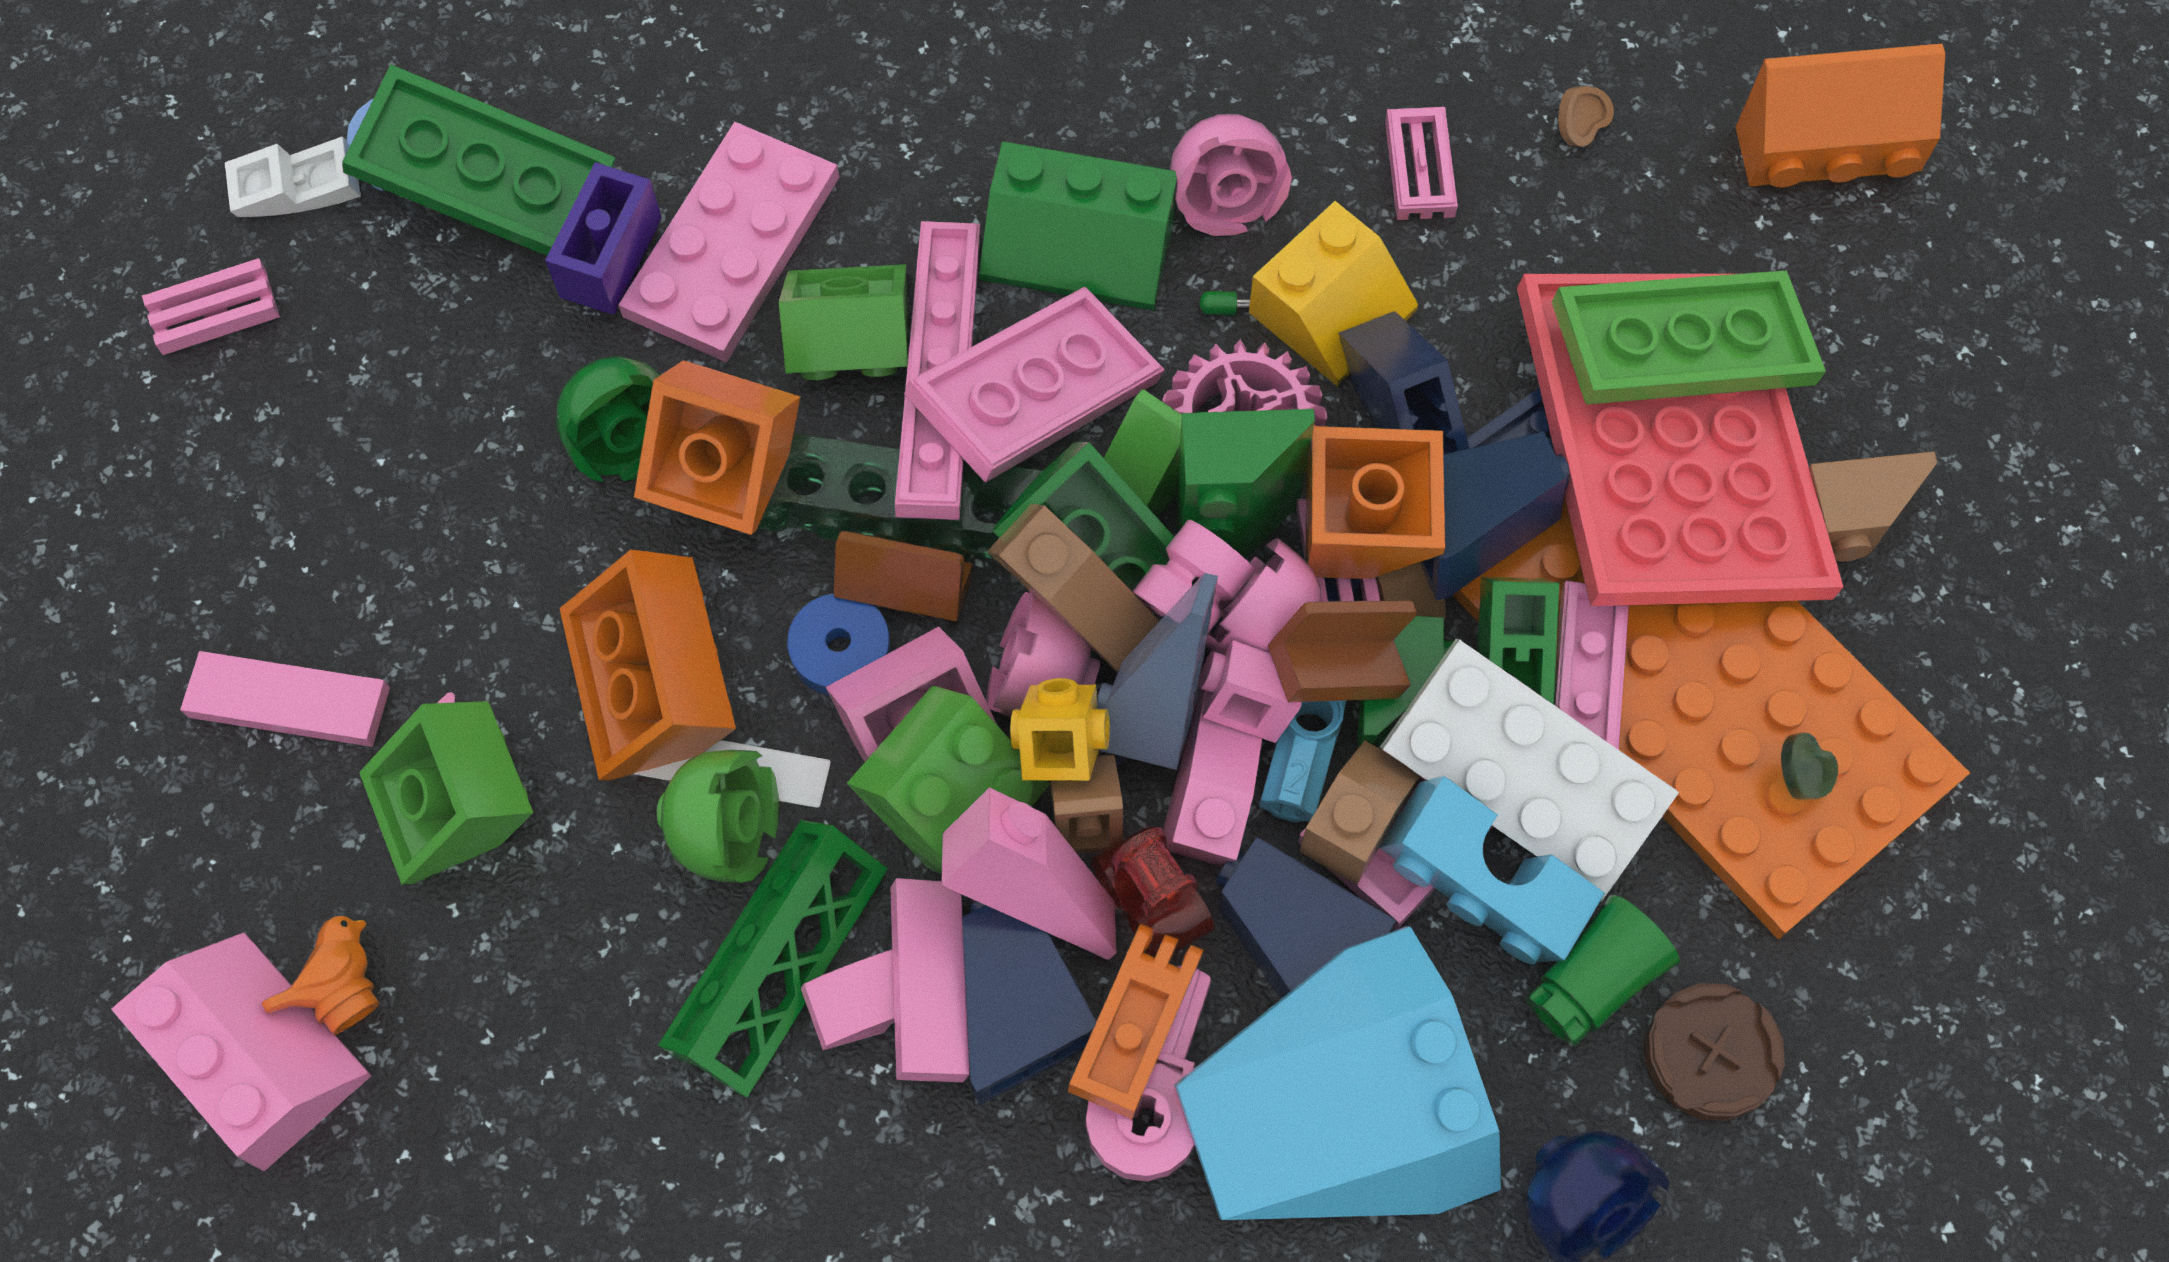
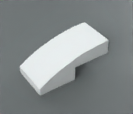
M339 137L289 155L278 144L225 162L230 212L236 217L283 215L319 209L361 197L359 179L343 173L342 161L349 149L347 141L343 137Z

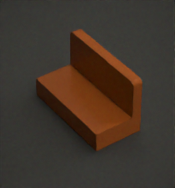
M842 531L836 540L834 597L957 622L971 585L973 563L964 562V557L958 553Z
M1413 601L1304 603L1268 644L1287 701L1315 702L1398 699L1411 684L1394 639L1418 614Z

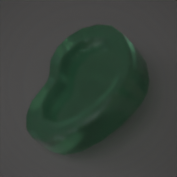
M1794 733L1786 738L1782 745L1781 768L1785 784L1791 796L1797 800H1812L1826 796L1832 791L1837 781L1838 763L1836 757L1830 751L1822 750L1816 738L1810 733Z

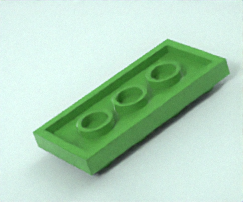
M1787 270L1565 286L1558 288L1552 300V305L1586 405L1817 385L1826 372Z

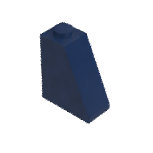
M1393 311L1339 332L1353 387L1377 428L1443 431V454L1470 449L1448 360L1399 314Z
M1544 432L1443 454L1445 551L1442 555L1420 562L1436 600L1449 598L1561 519L1564 492L1569 482V466L1562 454L1555 455Z
M1257 836L1246 854L1239 851L1236 861H1226L1216 880V884L1223 887L1219 911L1280 999L1343 949L1391 932L1396 922L1395 919Z
M975 901L970 906L971 913L962 917L970 1081L973 1094L979 1105H982L1083 1051L1095 1027L1096 1020L1047 932Z

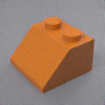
M681 361L653 380L634 498L752 535L758 528L790 454L801 396L688 361Z
M1314 426L1306 467L1305 561L1313 569L1316 577L1372 579L1444 554L1443 431Z

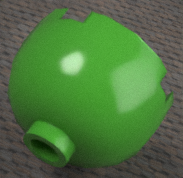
M733 749L703 752L689 759L676 771L659 799L657 821L674 859L699 877L735 883L752 881L764 869L769 857L757 856L763 831L776 838L779 820V795L776 777L772 768L759 766L756 760L763 756L758 751Z

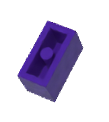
M594 163L545 259L560 298L615 315L619 307L618 304L624 297L662 219L650 179L600 163Z

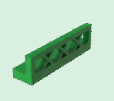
M800 820L658 1046L676 1059L701 1068L735 1093L748 1097L806 1003L801 987L804 983L824 974L888 868L833 825ZM841 855H843L861 869L862 872L847 895L832 898L829 875ZM815 897H817V902L812 903ZM819 913L822 937L814 950L797 954L794 935L796 927L803 917ZM781 953L782 959L776 960ZM804 965L801 971L799 972V966ZM784 970L786 995L777 1008L761 1012L758 988L766 975ZM745 1011V1012H746V1016L741 1017L742 1014H743V1012ZM768 1023L765 1029H763V1024ZM748 1028L751 1051L739 1071L735 1073L715 1059L730 1033Z

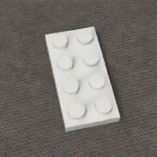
M1455 639L1380 746L1388 754L1426 780L1441 776L1450 779L1498 815L1492 826L1536 856L1554 855L1602 890L1605 894L1601 901L1679 793L1676 789L1459 639Z

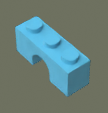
M1445 776L1420 782L1379 846L1380 849L1395 859L1393 868L1410 882L1421 887H1428L1430 884L1449 898L1446 904L1447 907L1459 918L1476 926H1482L1484 923L1503 937L1500 941L1501 947L1518 960L1531 965H1535L1536 962L1564 961L1605 893L1552 854L1525 858L1514 877L1507 884L1501 882L1488 870L1483 857L1485 836L1498 815Z

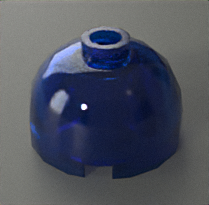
M1606 1131L1584 1132L1574 1135L1569 1139L1565 1135H1561L1546 1143L1535 1157L1534 1162L1537 1167L1529 1179L1525 1209L1529 1225L1545 1250L1556 1262H1582L1579 1257L1587 1255L1598 1246L1599 1254L1605 1260L1636 1237L1655 1216L1661 1205L1652 1194L1657 1185L1668 1191L1670 1181L1656 1162L1628 1138Z

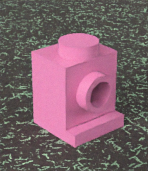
M1233 640L1224 655L1211 651L1204 663L1199 679V688L1207 691L1202 718L1276 743L1300 710L1302 702L1287 701L1271 653Z

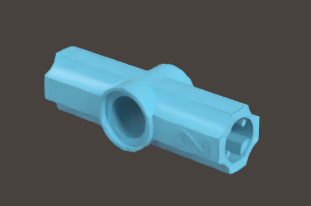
M1347 700L1302 702L1300 710L1276 742L1259 803L1260 808L1267 810L1279 819L1294 823L1300 821L1310 822L1319 806ZM1303 714H1315L1326 722L1327 727L1317 732L1308 731L1297 723L1296 718Z

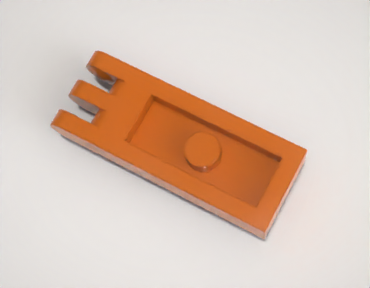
M1140 924L1068 1088L1069 1093L1132 1120L1204 952L1203 949L1191 945L1183 957L1181 968L1169 964L1179 939L1166 934L1156 957L1150 956L1145 951L1151 943L1153 928Z

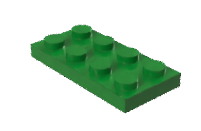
M390 64L342 161V168L344 174L547 256L594 163L614 168L616 157Z

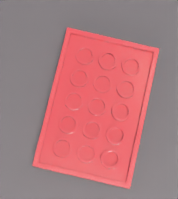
M1524 274L1517 287L1555 455L1562 454L1569 466V482L1564 495L1590 606L1833 600L1843 588L1786 388L1586 405L1552 305V300L1559 287L1730 274Z

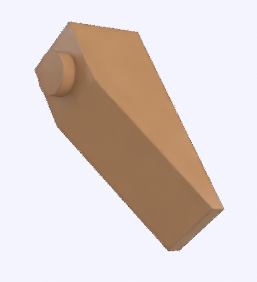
M1031 503L987 551L1038 600L1081 637L1117 673L1126 656L1159 622L1158 618L1114 572L1044 505Z

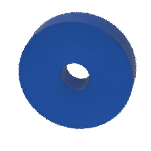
M834 594L821 596L805 605L793 619L787 638L789 656L800 680L812 690L828 696L830 695L826 689L827 686L891 652L888 627L880 611L874 605L836 598ZM837 638H846L851 642L847 649L840 652H835L828 648L829 644Z

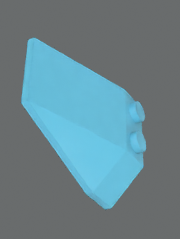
M1410 926L1343 949L1174 1084L1210 1193L1221 1220L1439 1214L1501 1190L1499 1129L1453 995Z

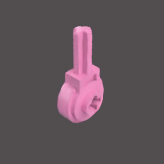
M1199 969L1194 974L1133 1117L1137 1118L1142 1108L1149 1109L1154 1112L1153 1123L1158 1127L1149 1126L1144 1136L1136 1135L1132 1132L1133 1121L1088 1101L1086 1130L1091 1149L1106 1168L1125 1179L1147 1182L1169 1176L1186 1163L1195 1147L1174 1084L1192 1071L1195 1065L1194 1062L1186 1060L1211 986L1210 976Z

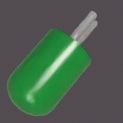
M1206 291L1201 295L1199 301L1200 309L1205 315L1235 316L1237 308H1249L1250 300H1237L1235 291Z

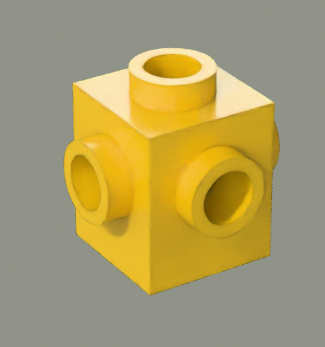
M1054 678L1045 680L1038 685L1029 686L1021 709H1013L1010 724L1012 748L1020 750L1022 780L1090 781L1099 749H1108L1110 741L1108 709H1098L1096 685H1077L1071 679Z

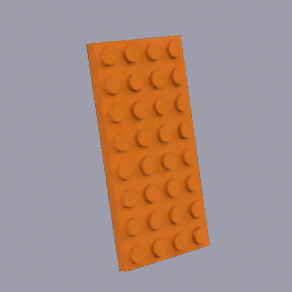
M1565 495L1561 519L1453 594V597L1478 623L1481 576L1545 578L1560 583L1558 639L1561 589L1565 581L1585 583ZM1798 601L1629 605L1619 751L1679 792L1663 814L1664 820L1778 940L1970 774Z

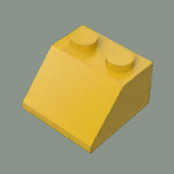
M1334 201L1253 276L1249 314L1333 384L1338 386L1350 375L1339 332L1393 311L1407 321L1417 311L1418 303L1382 239L1339 203Z

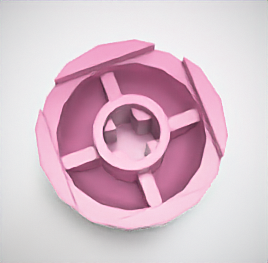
M1218 114L1198 122L1184 134L1176 146L1170 165V170L1176 171L1177 176L1175 201L1178 209L1184 214L1187 223L1195 230L1212 236H1231L1247 232V227L1242 223L1255 221L1262 215L1265 222L1278 212L1287 199L1292 180L1285 153L1275 136L1262 123L1239 114Z
M1279 538L1272 540L1266 545L1276 553L1266 564L1256 556L1249 562L1255 569V574L1235 600H1221L1218 604L1223 618L1213 634L1209 632L1207 635L1205 647L1210 651L1224 655L1234 640L1270 653L1268 644L1298 609L1307 602H1321L1320 584L1313 569L1297 552Z
M1025 592L1016 605L999 646L1005 649L1001 658L1000 669L992 667L987 687L986 702L989 709L1011 717L1013 709H1021L1030 685H1038L1045 680L1054 678L1071 679L1077 685H1094L1100 668V660L1090 657L1091 648L1066 623L1031 592Z

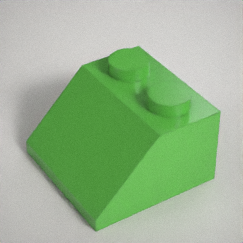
M906 264L792 270L787 272L779 299L786 373H801V377L807 380H823L836 376L837 371L861 369L862 374L865 376L881 377L896 373L898 367H908L910 338Z
M489 701L422 704L359 772L401 885L414 884L501 846L533 814L526 789L520 781L506 746L505 737L499 729Z

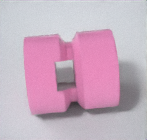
M1187 520L1166 547L1169 557L1167 564H1153L1133 590V593L1153 614L1162 619L1192 587V581L1196 583L1204 573L1217 575L1218 580L1209 624V634L1222 617L1218 604L1221 600L1234 601L1255 574V569L1222 539L1200 524Z

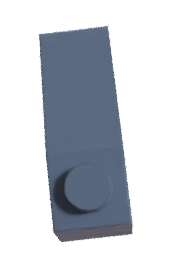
M1204 573L1122 661L1114 685L1102 684L1097 697L1098 709H1108L1110 741L1108 749H1100V751L1177 770L1191 729L1217 586V575Z

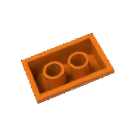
M1943 43L1764 59L1735 127L1749 186L1772 185L1783 188L1805 181L1829 179L1832 182L1839 183L1862 176L1887 174L1890 177H1904L1914 172L1922 171L1940 139L1945 68Z
M630 549L559 608L599 780L610 781L693 758L708 750L736 729L693 557Z

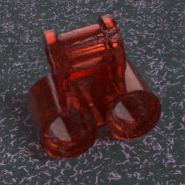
M1148 825L1094 856L1091 862L1101 885L1115 901L1117 908L1123 909L1134 936L1140 924L1153 928L1152 940L1145 953L1156 957L1166 934L1179 939L1175 954L1212 932L1215 927L1206 904L1196 891L1199 884L1192 874L1184 875L1167 847L1168 838L1162 828H1153Z

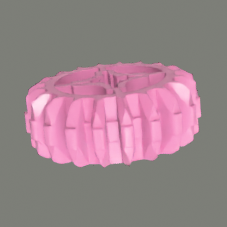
M1241 339L1234 345L1232 354H1226L1217 344L1210 350L1209 361L1194 354L1189 361L1188 372L1177 370L1172 379L1173 390H1167L1163 397V403L1180 414L1196 413L1207 400L1220 393L1222 396L1221 405L1208 410V412L1314 409V426L1325 427L1327 421L1325 407L1319 406L1322 399L1320 386L1308 385L1310 373L1307 366L1290 370L1292 358L1287 351L1274 360L1269 357V348L1265 342L1257 349V354L1247 353Z

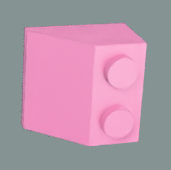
M940 627L927 632L826 687L852 742L864 762L932 685L972 696L995 722L963 650Z

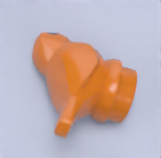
M335 916L327 920L317 934L313 952L294 983L285 991L262 1001L261 1004L265 1012L270 1014L289 1007L315 1009V1017L318 1023H325L333 1035L349 1029L372 1013L379 1006L380 1002L372 992L375 988L373 983L364 977L368 962L366 952L360 944V936L362 930L366 927V922L364 920L354 921L345 916Z

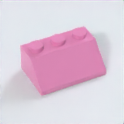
M241 933L167 961L111 1010L233 1153L245 1162L265 1171L372 1075L343 1042L330 1032L325 1023H318L315 1011L312 1008L289 1007L270 1014L265 1012L261 1004L262 1001L285 991L291 984L245 933Z

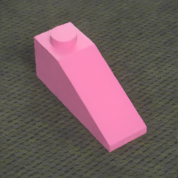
M1200 689L1191 729L1184 748L1158 848L1222 866L1225 865L1226 861H1236L1254 796L1262 738L1202 718L1207 691Z
M989 788L943 832L942 886L1107 960L1117 953L1115 901L1046 814L1026 803L1019 802Z

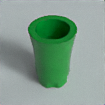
M1610 895L1589 926L1579 936L1564 961H1557L1541 977L1543 983L1526 997V1003L1550 1032L1572 1047L1577 1045L1590 1030L1596 1031L1622 1005L1645 986L1679 964L1680 957L1667 936L1649 917L1624 898Z

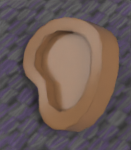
M1590 86L1572 87L1565 91L1559 106L1558 122L1561 136L1568 145L1573 147L1587 146L1593 141L1598 129L1610 124L1614 115V107L1609 96L1597 87Z

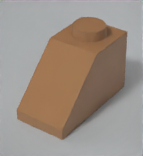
M1935 451L1815 463L1809 466L1836 561L1857 560L1873 551L1938 463Z
M1364 741L1338 773L1308 823L1299 852L1358 885L1421 776L1390 754Z
M1098 752L1090 781L1050 780L1054 825L1076 853L1122 849L1123 803L1115 755H1100Z

